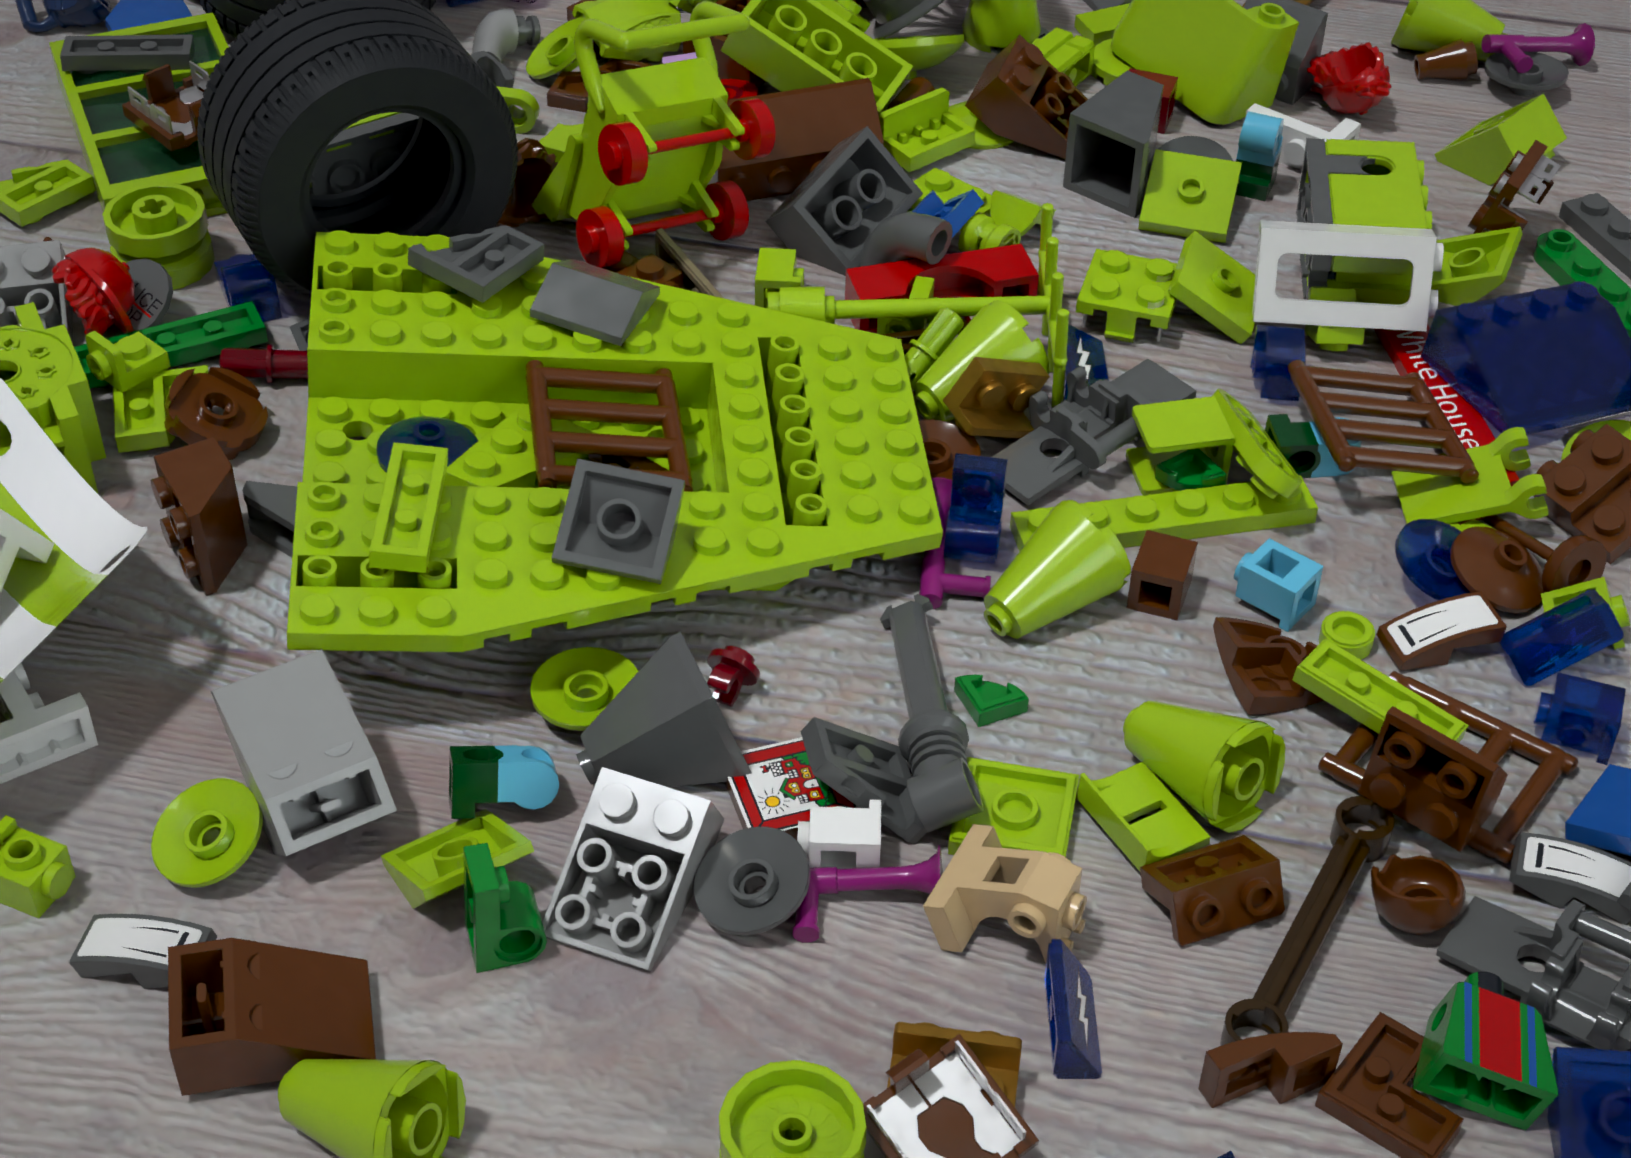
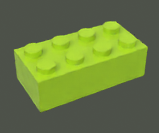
M751 0L741 12L748 16L750 20L749 28L745 32L729 34L720 50L781 92L869 78L872 82L878 116L887 109L913 68L904 59L816 0Z

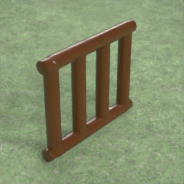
M531 360L526 364V385L536 477L539 487L557 488V486H571L576 466L556 465L555 452L667 458L670 471L632 470L685 480L684 491L693 492L692 475L676 386L672 372L669 369L662 368L656 371L655 374L544 367L543 363L539 360ZM547 387L657 394L658 405L549 399ZM551 419L662 426L664 438L552 431Z
M1294 360L1289 363L1287 369L1291 380L1333 460L1341 471L1348 472L1355 467L1452 476L1460 477L1462 482L1466 484L1473 483L1478 479L1479 472L1425 381L1422 380L1418 373L1411 372L1406 376L1305 366L1301 360ZM1318 387L1410 396L1413 401L1320 392ZM1332 413L1426 422L1429 428L1334 418ZM1347 440L1442 449L1445 455L1350 446Z
M1396 671L1391 672L1388 677L1468 724L1467 729L1487 738L1488 740L1478 752L1479 755L1498 765L1510 749L1540 763L1494 829L1489 831L1480 827L1467 844V846L1489 857H1493L1505 864L1510 863L1513 858L1515 848L1513 842L1525 827L1560 775L1563 773L1570 776L1577 768L1578 758L1411 677H1406ZM1361 723L1336 755L1327 752L1321 758L1318 769L1332 776L1333 779L1358 791L1366 769L1357 764L1375 743L1379 734Z

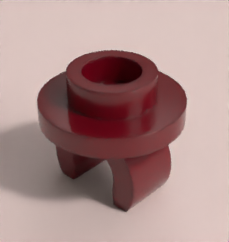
M729 645L725 649L716 648L710 652L707 663L713 670L707 684L709 688L714 689L713 696L716 702L732 707L739 696L742 685L752 686L757 683L760 671L754 664V657L747 651Z

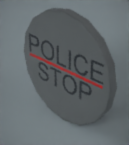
M150 259L129 261L126 264L130 268L129 273L135 283V303L127 312L133 329L138 331L157 326L170 307L173 295L172 278L161 264ZM112 324L105 331L103 337L110 338L125 333L115 324Z

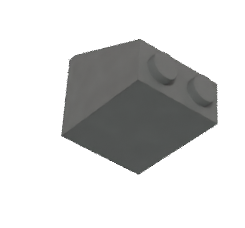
M1127 70L1070 113L1064 188L1133 218L1140 215L1148 183L1150 160L1156 149L1163 84Z

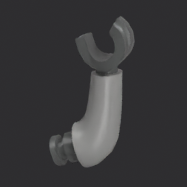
M503 8L488 13L478 25L470 56L497 87L513 88L514 78L510 70L502 64L504 56L507 53H513L517 46H524L526 41L528 45H537L539 43L541 30L537 16H528L525 20L523 16H516L512 9Z

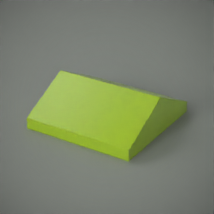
M1521 227L1436 240V243H1443L1444 245L1442 269L1440 272L1433 271L1431 290H1438V302L1467 308L1503 284L1523 235Z
M485 808L476 812L475 818L456 821L381 855V859L411 907L415 909L464 886L463 847L488 843L494 867L510 865L534 852L531 840Z

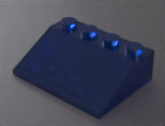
M1578 281L1572 284L1537 289L1510 296H1500L1474 303H1463L1458 306L1436 310L1421 358L1500 433L1510 428L1523 427L1526 435L1631 411V339L1616 308L1600 295L1597 288L1585 281Z

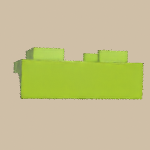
M1144 762L1098 780H1090L1085 773L1080 774L1076 798L1139 871L1141 866L1209 845L1211 836ZM1158 808L1162 809L1161 811L1152 814L1146 818H1143L1135 823H1132L1130 825L1128 823L1129 821L1136 819L1142 815H1145L1153 810H1156Z

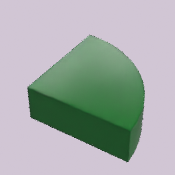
M1199 448L1188 449L1157 464L1155 467V478L1162 484L1175 490L1182 491L1185 489L1226 485L1227 474Z
M976 674L955 677L954 692L978 727L1028 711L1029 698L1021 689L1011 683H1007L1006 687L998 683L982 681L983 675Z

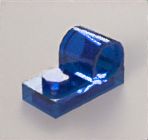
M239 254L226 260L214 262L216 276L228 307L252 301L263 322L282 318L275 277L259 263L254 254Z
M956 453L953 465L951 506L945 535L944 558L996 564L1002 533L1007 459Z

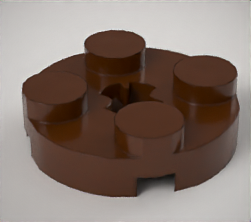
M210 367L208 373L193 374L195 368L184 371L173 381L165 401L166 419L164 424L166 430L173 436L180 437L189 445L215 437L228 460L235 459L239 452L248 450L255 445L261 437L268 419L267 406L263 410V406L258 400L261 393L257 387L242 375L224 368ZM213 406H218L224 410L223 415L214 414L207 407L212 410Z

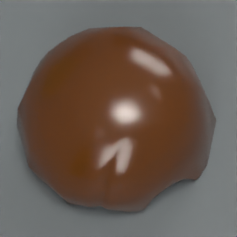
M1393 854L1389 856L1384 868L1380 872L1378 867L1373 866L1371 869V890L1377 913L1394 928L1413 935L1429 934L1447 926L1460 913L1466 900V889L1460 875L1443 860L1421 855L1400 858Z

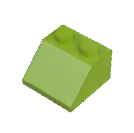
M1543 93L1479 122L1434 155L1438 162L1487 185L1496 183L1518 150L1526 154L1535 140H1538L1548 146L1543 155L1551 159L1555 156L1553 148L1566 140L1567 137Z

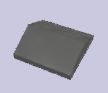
M567 259L552 263L530 308V317L622 346L659 296L660 287L578 260Z
M577 459L552 554V562L661 584L674 545L685 480Z

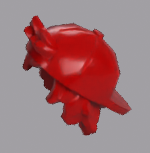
M1370 42L1361 43L1358 46L1352 45L1350 49L1342 48L1338 52L1330 51L1320 57H1315V59L1312 58L1310 61L1311 67L1307 68V72L1315 76L1314 82L1316 83L1311 86L1312 92L1320 93L1330 109L1343 114H1366L1370 108L1378 105L1384 96L1390 94L1389 67L1384 65L1383 53L1379 52L1377 46L1372 47Z
M92 247L79 249L65 255L64 260L58 262L51 270L54 283H65L67 288L65 299L69 301L77 317L82 318L85 335L96 331L103 336L112 324H115L125 334L133 332V326L127 315V312L135 303V283L129 273L130 268L125 262L121 263L110 252Z

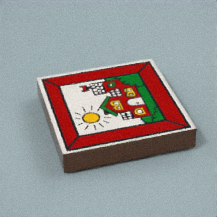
M802 737L741 751L752 774L727 777V781L724 782L743 829L750 827L776 828L788 833L796 840L798 836V821L810 822V806L859 808L813 775Z

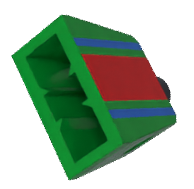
M1475 972L1469 975L1464 982L1455 983L1432 1011L1428 1019L1414 1077L1413 1089L1526 1131L1558 1096V1087L1542 1015L1534 1007L1503 996V981L1499 976L1491 972Z

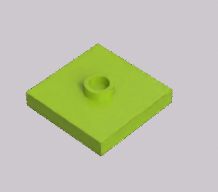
M1155 149L1138 229L1189 237L1195 230L1209 241L1226 243L1242 162Z
M1194 230L1184 242L1168 290L1169 294L1241 345L1252 335L1255 324L1252 314L1255 274Z

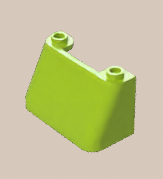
M1132 0L1114 31L1111 49L1118 57L1137 70L1178 77L1175 99L1202 119L1210 123L1225 125L1246 117V110L1255 103L1266 108L1272 106L1299 22L1285 13L1281 6L1274 3H1264L1261 6L1245 9L1234 0Z

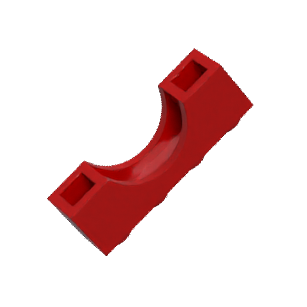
M1014 244L945 254L934 265L919 259H910L846 269L845 300L909 299L916 276L934 278L933 297L1037 296L1039 274L1023 245ZM878 318L851 319L855 329L877 334Z

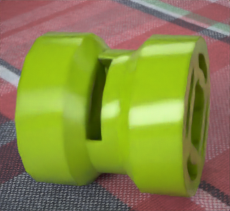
M977 212L962 228L958 242L959 251L966 252L1020 244L1021 235L1018 229L1007 224L996 225L992 217Z

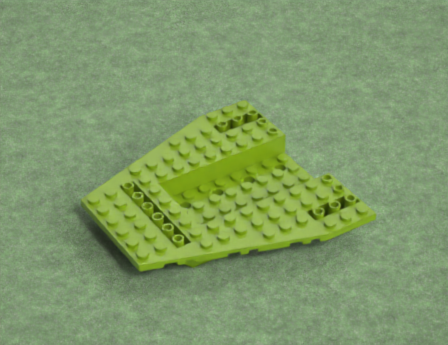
M342 230L316 232L307 347L308 409L303 480L298 482L287 623V650L465 652L484 648V639L508 634L509 642L530 638L534 628L563 622L566 629L648 612L651 611V603L673 598L675 606L696 601L697 593L709 590H727L729 594L740 591H778L795 579L808 577L809 570L815 567L829 565L831 571L850 568L853 559L879 554L882 560L940 548L943 529L901 339L634 278L659 286L660 293L622 346H618L530 317V308L552 263L559 262L560 260L544 257V260L482 303L408 265V248L417 244H422L429 252L449 248V237L440 234L407 236L391 232L358 234ZM531 360H539L543 363L544 367L648 374H655L659 369L666 368L672 372L692 475L693 492L684 491L674 545L661 584L552 562V554L570 487H539L537 478L534 488L443 486L427 572L419 573L369 568V549L393 442L448 448V467L521 404L529 405L526 385V364ZM547 387L549 399L658 405L657 394ZM566 420L598 434L664 438L662 426ZM357 436H359V437H365L366 439H364V440H353V439H350V438H351V437H357ZM463 439L469 442L457 443L453 442L452 440ZM646 457L669 470L667 458Z

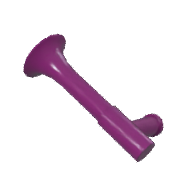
M1583 23L1575 28L1573 34L1561 37L1487 34L1482 39L1481 47L1485 53H1502L1519 73H1526L1532 68L1533 59L1524 52L1567 53L1571 55L1572 60L1578 66L1586 65L1594 53L1595 35L1591 26Z
M942 477L931 478L943 535L940 548L925 551L922 560L919 595L929 598L933 609H937L942 605L943 593L983 597L984 599L990 591L991 576L975 577L945 573L944 551L948 514L957 511L963 506L966 499L965 491L953 480Z
M938 846L936 853L928 860L915 865L838 869L837 867L810 868L809 888L795 914L794 939L799 942L810 943L819 938V894H838L840 891L896 889L917 890L930 894L943 874L941 846Z

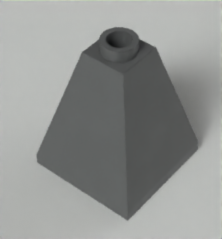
M681 631L670 636L585 729L580 737L586 750L576 754L591 785L596 783L602 767L666 787L726 782L727 777L752 774Z

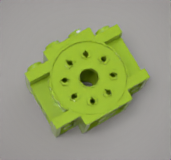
M34 302L15 306L19 326L6 325L0 327V378L7 384L72 467L98 493L91 462L105 459L106 454L88 380L66 326L63 324L45 329ZM0 421V456H2L10 449L12 440L7 426Z

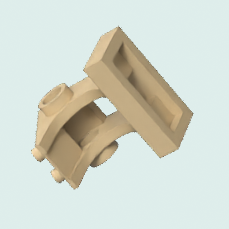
M973 824L925 901L923 908L941 950L962 953L980 921L988 917H999L1007 919L1009 926L1017 934L1026 938H1035L1047 967H1053L1060 953L1070 955L1074 941L1068 938L1072 931L1081 934L1084 929L1086 920L1081 918L1086 907L1087 897L1079 894L1082 868L1072 864L1065 856L1054 852L1047 853L1043 851L1002 848L994 826Z

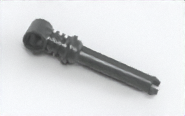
M916 594L914 595L915 602L909 601L892 608V605L888 606L880 621L885 629L891 627L909 720L900 730L898 738L901 755L910 763L912 777L907 779V787L918 818L926 831L930 833L983 812L984 807L981 794L968 766L965 754L969 742L966 724L958 716L947 711L926 612L932 610L933 605L929 598Z

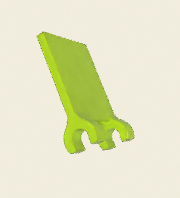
M1523 427L1507 429L1488 445L1466 449L1479 472L1478 479L1473 483H1463L1460 477L1390 470L1407 530L1413 531L1507 512L1516 513L1528 519H1539L1549 515L1544 496L1529 499L1534 495L1547 493L1542 475H1527L1519 479L1511 487L1505 470L1521 471L1531 467L1526 449L1512 451L1517 447L1529 446L1525 429Z

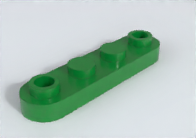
M1555 229L1541 234L1537 239L1533 255L1536 263L1616 340L1631 347V288L1571 232Z

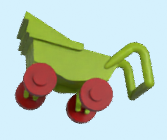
M703 1L695 6L689 22L626 32L595 19H587L578 26L574 37V49L585 89L590 96L581 135H569L563 156L531 206L538 214L545 213L551 222L572 217L577 220V243L583 258L588 264L600 268L616 265L622 259L624 250L629 249L626 237L654 232L660 228L668 229L696 223L704 232H709L715 239L720 241L737 238L745 233L749 223V209L741 188L731 180L708 185L720 166L723 146L729 151H734L743 160H752L769 155L775 144V123L768 106L758 98H749L735 101L728 107V94L718 77V65L710 37L745 32L750 26V20L745 14L711 1ZM593 39L622 52L692 40L697 58L600 74L593 49ZM678 208L685 212L632 225L627 221V219Z

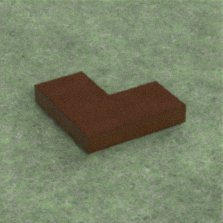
M1382 1012L1377 1015L1318 1092L1315 1103L1317 1108L1400 1158H1441L1460 1132L1464 1118L1411 1088L1424 1036Z

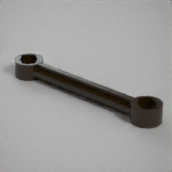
M1364 796L1347 798L1338 805L1330 833V841L1333 847L1253 998L1236 1002L1227 1011L1220 1046L1242 1040L1234 1032V1030L1241 1027H1256L1268 1034L1288 1032L1289 1027L1286 1015L1364 863L1379 860L1388 850L1394 827L1392 812ZM1359 823L1367 825L1374 830L1363 831L1359 829L1356 833L1346 825Z

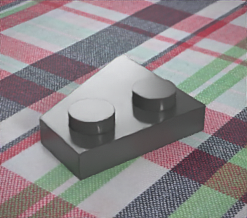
M507 225L485 229L478 234H462L449 237V248L431 252L427 251L422 244L413 245L408 248L409 266L482 303L544 260V243Z
M813 717L800 731L809 765L814 776L859 808H869V800H881V823L907 842L916 844L927 833L918 818L909 795L907 779L912 776L906 759L901 755L899 746Z

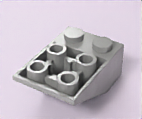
M60 240L0 246V327L6 325L19 326L14 307L34 302L44 328L47 329L65 324L73 343V307L65 299L67 292L65 283H54L51 272L58 262L64 260L65 252Z
M322 649L211 691L247 787L254 794L262 811V826L274 855L288 856L397 811L378 759Z
M602 767L542 921L546 938L650 972L694 894V879L698 866L706 853L716 844L723 825L724 818L712 801Z

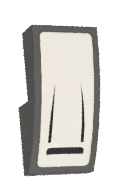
M1525 832L1516 837L1509 878L1510 882L1558 908H1562L1575 897L1624 925L1631 921V911L1617 902L1620 895L1631 882L1630 862L1603 850L1563 838Z
M99 914L92 917L69 963L81 978L132 973L144 989L168 987V947L212 941L217 939V935L212 928L173 918L141 914Z

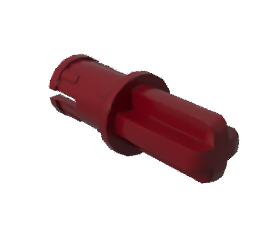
M268 345L267 349L224 348L221 350L220 368L234 371L243 377L267 378L268 383H273L274 378L308 379L307 351L275 350L274 345Z

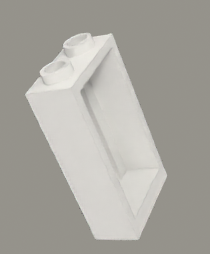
M1260 220L1252 309L1253 322L1426 332L1428 318H1436L1438 290H1431L1433 271L1440 272L1442 269L1444 245L1443 243H1436L1437 237L1432 229ZM1286 253L1409 260L1413 265L1410 297L1402 305L1281 298L1275 292L1278 260L1281 255Z

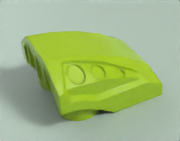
M668 0L585 1L575 5L572 12L574 18L595 19L625 32L681 23V13ZM594 40L600 49L599 53L602 57L639 61L641 59L660 61L664 52H678L681 42L622 52Z

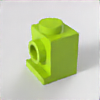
M760 247L755 275V306L768 308V292H779L780 287H804V268H796V249Z
M5 815L0 821V903L39 919L56 899L65 895L76 877L66 845L17 826L15 818Z

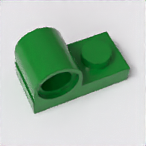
M488 843L463 847L465 928L476 973L529 962L538 957L546 947L547 938L533 888L527 883L508 881L505 867H494Z

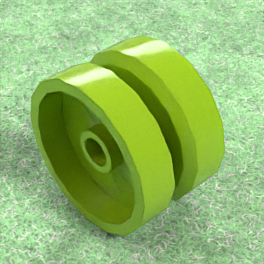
M164 182L143 184L117 194L106 204L102 216L109 244L111 245L110 252L121 263H127L136 259H150L161 264L172 278L173 290L184 288L201 280L211 270L215 256L212 240L207 229L209 224L202 196L191 187Z
M801 1060L770 1062L746 1073L727 1092L719 1113V1158H864L866 1120L863 1102L849 1081L826 1066Z

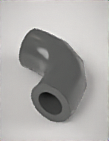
M911 211L885 218L866 238L860 267L903 261L908 258L919 259L934 265L945 256L949 249L953 234L952 225L949 221L939 217Z

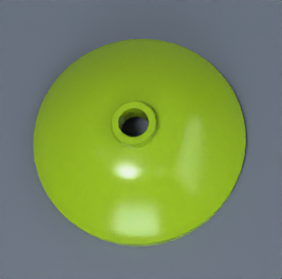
M964 34L894 37L874 40L913 66L905 79L909 80L917 77V70L939 65L957 52L964 43Z

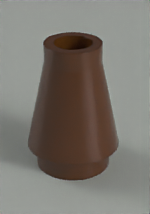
M1460 39L1424 54L1414 56V69L1417 79L1466 80L1468 75L1477 73V53L1472 41L1464 43Z

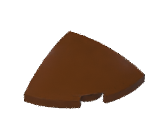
M1227 617L1215 618L1213 629L1223 666L1235 694L1248 715L1284 712L1325 701L1292 680L1297 666L1317 645L1307 642L1304 647L1292 638L1280 636L1281 629L1259 622Z

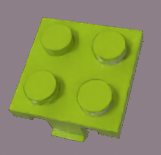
M1096 249L1076 303V313L1083 314L1082 327H1085L1088 316H1093L1094 309L1106 311L1105 338L1133 343L1137 318L1139 317L1151 320L1150 326L1159 328L1157 342H1159L1163 329H1168L1177 301L1168 292L1177 263H1171L1162 258L1149 259L1128 255L1118 250L1106 251Z

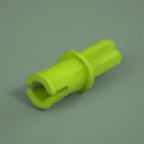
M946 307L938 312L917 340L911 339L909 342L911 348L905 355V361L912 392L916 382L944 352L964 326L961 317Z

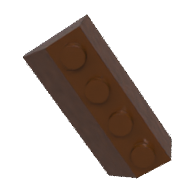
M869 78L728 100V107L738 100L749 98L762 100L770 109L776 129L775 144L769 155L752 160H743L734 151H729L723 146L720 166L708 185L731 180L741 188L747 201L791 194L839 142L866 126L884 145L872 82Z

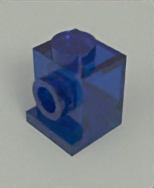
M1257 325L1250 368H1252V378L1260 379V398L1299 401L1300 395L1291 380L1287 368L1289 363L1294 360H1301L1306 366L1305 329Z
M1558 672L1552 693H1540L1533 724L1543 726L1541 740L1596 754V763L1607 765L1621 727L1626 688Z

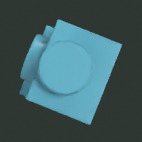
M1269 538L1253 554L1248 552L1239 561L1234 573V580L1238 581L1235 596L1280 619L1279 628L1288 632L1316 604L1323 565Z

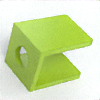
M1215 396L1133 406L1132 416L1146 446L1127 449L1126 459L1142 495L1179 491L1159 482L1155 478V467L1157 464L1188 449L1199 448L1227 474V484L1235 437Z

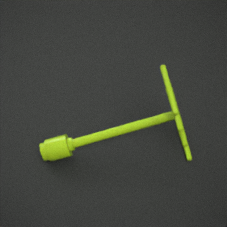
M1051 203L1042 205L1040 248L1038 250L1039 280L1037 296L834 300V296H825V286L780 287L779 292H768V309L835 324V319L935 317L945 307L959 316H975L983 306L997 300L1009 304L1021 315H1042L1041 333L1044 336H1048L1047 357L1049 360V372H1053L1052 408L1064 400L1065 371L1068 361L1069 311L1062 308L1064 275L1061 272H1057L1059 240L1056 237H1052L1054 206Z

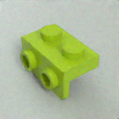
M943 87L879 114L884 147L898 164L909 173L975 145L976 130L948 112L950 93Z

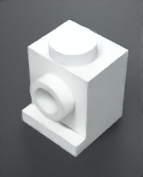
M869 800V808L810 806V822L798 821L797 841L802 846L807 857H809L810 868H879L881 800Z

